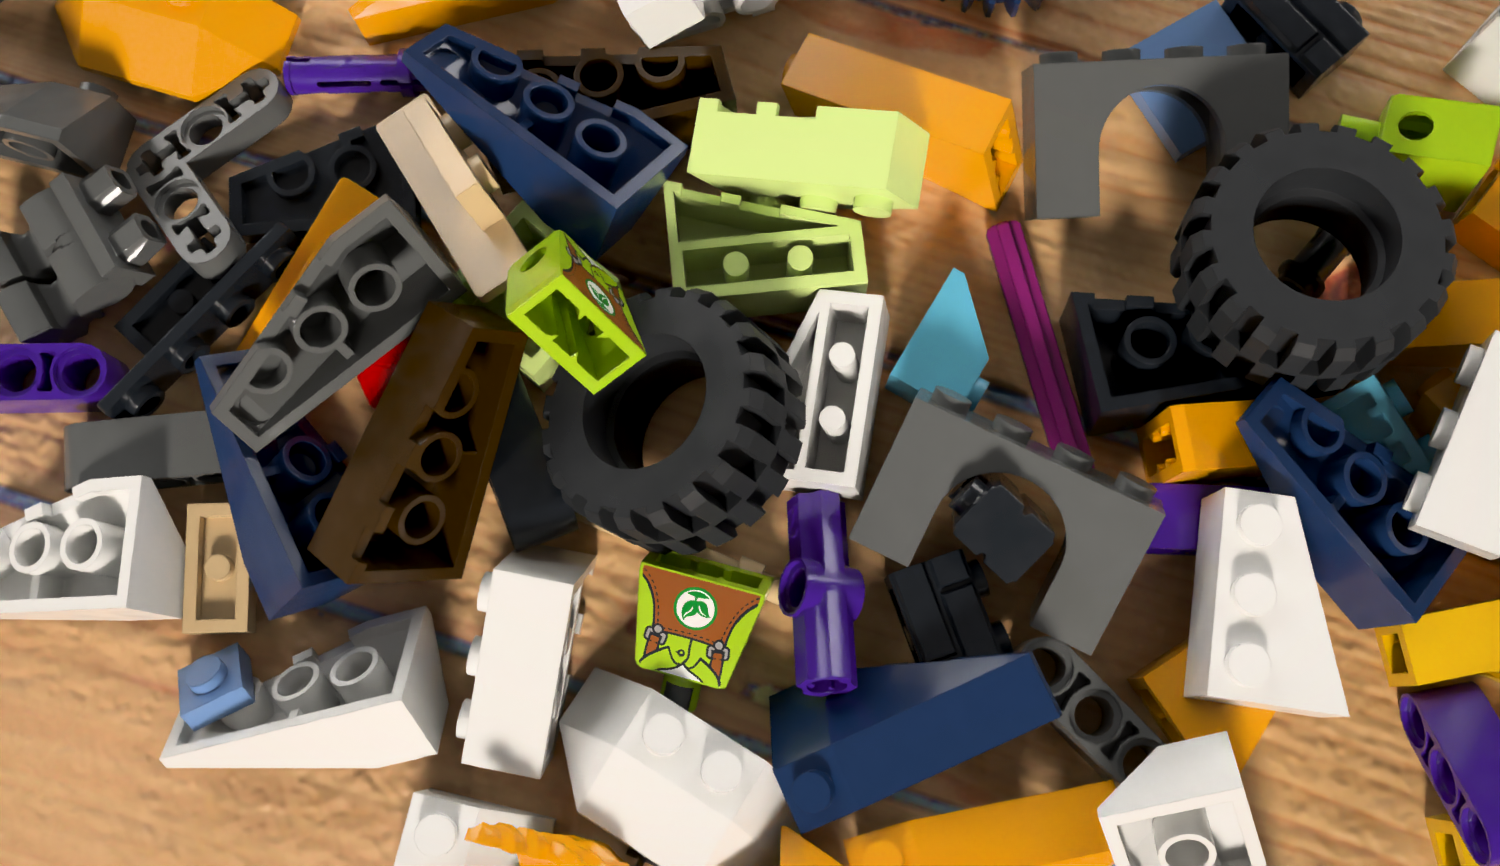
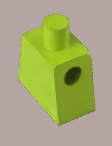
M1396 94L1390 96L1377 121L1342 114L1337 125L1357 129L1355 137L1371 142L1373 137L1376 136L1393 145L1389 152L1402 162L1410 157L1424 171L1423 175L1419 178L1427 188L1435 185L1447 205L1443 210L1455 213L1491 167L1500 129V106Z

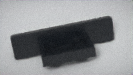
M279 221L222 279L216 280L203 278L182 258L114 326L145 356L99 401L97 407L106 416L113 419L152 415L163 403L165 392L182 374L195 370L194 362L199 356L209 355L211 351L210 346L228 328L240 325L250 316L255 308V300L273 282H278L300 246L301 239L282 221ZM205 237L201 239L210 252L215 248Z

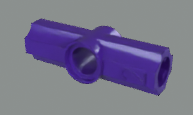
M826 490L797 493L787 502L790 561L786 564L781 574L778 588L779 607L782 613L788 617H793L796 687L802 689V694L824 697L833 694H847L858 687L853 622L858 618L863 607L865 598L864 579L858 569L849 567L845 503L840 501L839 493Z

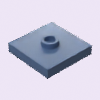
M1214 0L1130 48L1140 49L1141 59L1164 58V49L1179 46H1203V56L1227 55V46L1244 44L1246 42L1219 2ZM1156 92L1130 94L1175 163L1206 146V139L1198 120L1184 104L1168 95Z

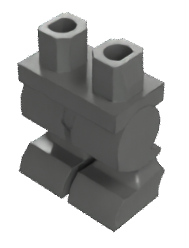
M105 164L88 174L85 178L62 172L49 182L50 188L36 193L19 206L29 225V231L23 235L0 231V306L21 343H71L77 338L88 334L89 324L93 319H100L105 316L102 309L120 302L132 292L135 285L143 286L156 276L148 261L166 245L167 240L159 226L148 216L134 213L124 220L119 210L137 197L138 192L129 174L124 170Z

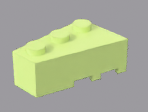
M700 97L687 173L726 193L742 196V201L779 209L781 204L831 215H836L837 209H853L855 213L863 216L888 218L892 215V209H918L930 133L899 111L817 106L815 117L779 116L780 105L778 103L758 101L756 114L730 111L722 106L720 99Z

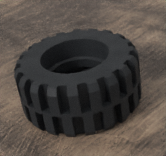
M1319 123L1293 124L1287 135H1284L1282 128H1271L1257 133L1250 144L1248 142L1238 143L1224 154L1218 167L1211 168L1200 185L1175 235L1177 244L1170 255V273L1174 278H1179L1172 290L1177 308L1181 311L1191 310L1193 315L1186 326L1197 341H1202L1207 337L1216 346V349L1211 354L1212 357L1226 368L1233 360L1247 368L1244 378L1263 386L1270 378L1282 377L1303 392L1315 381L1319 390L1327 392L1344 388L1352 379L1364 381L1378 373L1390 360L1393 361L1440 313L1448 299L1446 288L1455 280L1458 261L1455 254L1448 253L1457 243L1454 224L1451 219L1442 220L1440 212L1447 205L1436 186L1427 188L1419 178L1423 175L1424 171L1410 157L1402 162L1391 154L1389 150L1393 145L1376 136L1373 137L1371 142L1355 137L1357 129L1334 125L1330 132L1319 131ZM1274 220H1296L1315 225L1327 231L1345 246L1355 261L1361 282L1360 297L1339 301L1323 300L1309 297L1291 289L1281 282L1263 262L1256 247L1253 227Z
M681 287L661 288L655 291L654 298L647 292L640 293L625 299L644 345L647 354L644 358L594 395L560 364L558 365L552 378L557 383L553 396L546 395L543 409V417L549 421V428L542 430L543 452L552 458L547 461V470L553 485L561 489L563 500L573 511L586 517L588 521L650 552L664 555L672 551L681 555L700 553L706 549V541L718 547L738 535L735 528L740 524L745 523L751 527L766 513L762 506L772 494L779 498L789 480L783 475L789 463L797 464L803 442L796 438V430L804 429L806 425V405L797 398L802 395L803 386L798 372L789 365V356L781 346L727 300H720L712 292L698 288L687 291ZM593 329L589 335H596L595 330ZM706 377V395L703 409L691 434L671 455L653 465L644 467V437L658 407L679 387L693 380Z

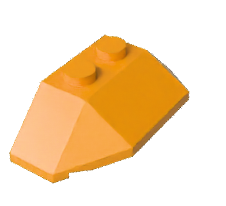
M57 0L54 5L77 65L82 70L194 102L211 97L249 70L262 68L268 69L276 75L281 74L283 63L286 61V56L289 55L301 23L298 15L272 0Z

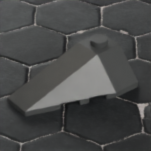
M83 81L80 83L79 88L57 82L0 85V158L58 173L64 172L81 178H85L88 174L105 164L120 169L137 120L117 102L119 96L115 92L95 83Z
M384 194L329 236L210 404L211 413L257 453L411 335L428 301L452 303L468 290L446 256L412 216L387 194Z

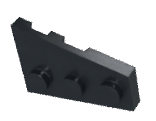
M377 125L365 130L357 126L338 134L340 140L310 152L303 153L297 150L229 177V219L244 238L245 244L257 243L279 221H282L300 239H304L336 184L343 177L354 181L379 198L387 194L404 208L422 228L421 204L377 132Z

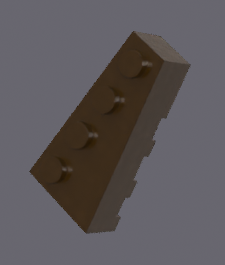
M721 45L653 47L651 49L639 47L637 54L620 55L606 54L605 48L581 49L580 56H545L543 50H517V55L523 63V69L557 83L560 75L566 76L581 83L578 90L579 94L611 108H614L616 100L631 105L687 144L688 149H691L700 97L720 99L722 106L737 113L736 97ZM488 160L503 195L516 192Z
M428 301L307 548L346 584L462 579L528 336L513 323L482 306Z

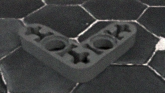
M253 69L240 75L140 146L127 163L126 172L136 186L138 194L178 254L199 275L206 279H222L246 254L247 246L244 238L203 180L279 126L292 110L293 99L291 95H289L286 87L276 74L268 69ZM265 96V98L262 101L256 103L260 98ZM238 114L240 117L234 121L232 117ZM222 126V131L217 138L208 144L199 145V140L208 130ZM187 150L189 154L183 157L181 154ZM198 198L195 209L189 215L181 219H174L175 211L183 202ZM207 232L214 237L216 247L211 252L199 238Z

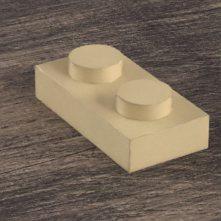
M229 503L187 504L182 633L190 635L256 633L257 592L243 562Z

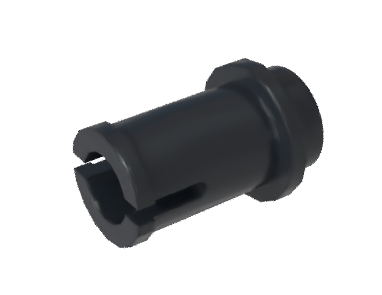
M1318 228L1312 239L1293 260L1288 259L1282 262L1278 268V279L1301 294L1319 298L1325 290V280L1350 253L1333 235Z

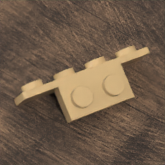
M421 94L379 122L376 130L474 294L481 302L487 303L507 290L509 268L528 251L491 194L500 187L499 183L478 153L470 158L465 153L464 149L473 144L470 138L448 113L441 115L427 94Z

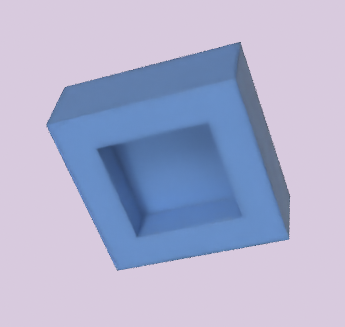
M238 642L213 654L205 655L177 671L180 717L194 732L255 703L251 659Z

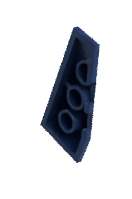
M444 24L403 51L401 61L538 217L554 231H564L594 261L598 260L633 228L688 149L687 144L639 109L620 100H616L614 108H611L579 94L578 90L581 83L566 76L560 75L557 83L525 70L518 55L449 24Z
M249 349L199 356L194 365L243 562L268 620L325 605L365 585L346 584L307 549L347 468L343 461L348 455L335 440L327 444L305 416L256 453L211 413L209 407Z
M1282 377L1271 380L1237 420L1236 425L1271 493L1295 497L1316 581L1358 630L1417 623L1467 554V551L1407 529L1413 513L1402 509V506L1415 475L1391 460L1393 456L1392 451L1377 441L1366 444L1345 429L1343 419Z
M1032 651L958 657L950 660L909 664L908 662L891 663L884 666L857 668L858 687L847 694H833L824 697L802 694V689L796 687L795 684L769 696L772 770L802 835L863 809L1060 718L1063 714Z

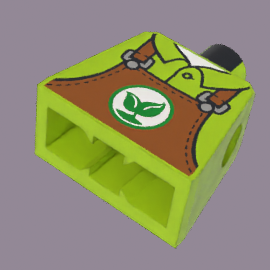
M557 230L551 233L509 268L505 308L506 317L593 395L647 355L623 293L617 283L564 231ZM591 321L593 322L596 334L593 336L589 335L588 332Z
M675 551L666 555L649 552L641 561L639 570L635 661L641 668L664 674L660 694L688 712H693L697 708L702 685L716 689H726L769 595L774 577L689 554L681 555Z

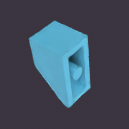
M953 267L889 375L885 389L911 404L920 388L933 393L936 386H942L972 401L969 410L973 412L990 383L979 377L989 360V356L965 273Z

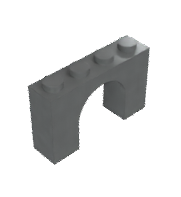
M1244 43L1227 46V55L1203 56V46L1164 49V58L1141 59L1140 49L1136 48L1103 51L1102 61L1078 62V52L1057 51L1040 54L1039 64H1032L1021 72L1025 221L1100 216L1099 142L1101 133L1113 109L1124 98L1133 93L1156 92L1165 94L1184 104L1193 113L1206 139V176L1212 167H1218L1226 152L1238 143L1248 142L1250 144L1257 133L1271 128H1282L1284 135H1287L1289 132V53L1266 54L1265 43Z
M936 386L932 393L920 388L850 533L849 539L908 567L937 507L951 489L966 479L986 473H1007L1025 478L1039 486L1051 497L1058 507L1065 525V537L1061 549L1031 606L1030 627L1091 656L1166 516L1162 501L1154 497L1157 489L1145 480L1127 472L1120 471L1115 479L1092 468L1095 460L1085 452L1070 445L1059 442L1055 450L1040 444L1030 439L1033 433L1031 428L1013 418L997 414L994 421L974 413L969 410L972 401L951 389Z

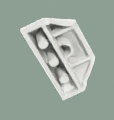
M595 667L559 721L577 813L658 866H780L781 826L785 825L799 835L801 834L773 773V766L652 688Z

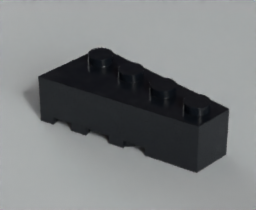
M1071 292L1059 320L1087 436L1141 428L1172 405L1255 400L1271 380L1275 378H1270L1263 386L1244 378L1247 368L1233 360L1226 368L1211 356L1216 346L1207 337L1202 341H1197L1186 326L1193 315L1190 309L1181 311L1177 308L1176 303L1154 302V297L1127 295L1125 300L1097 299L1095 298V293ZM1315 381L1304 393L1314 399L1335 395L1340 389L1323 392L1318 389Z

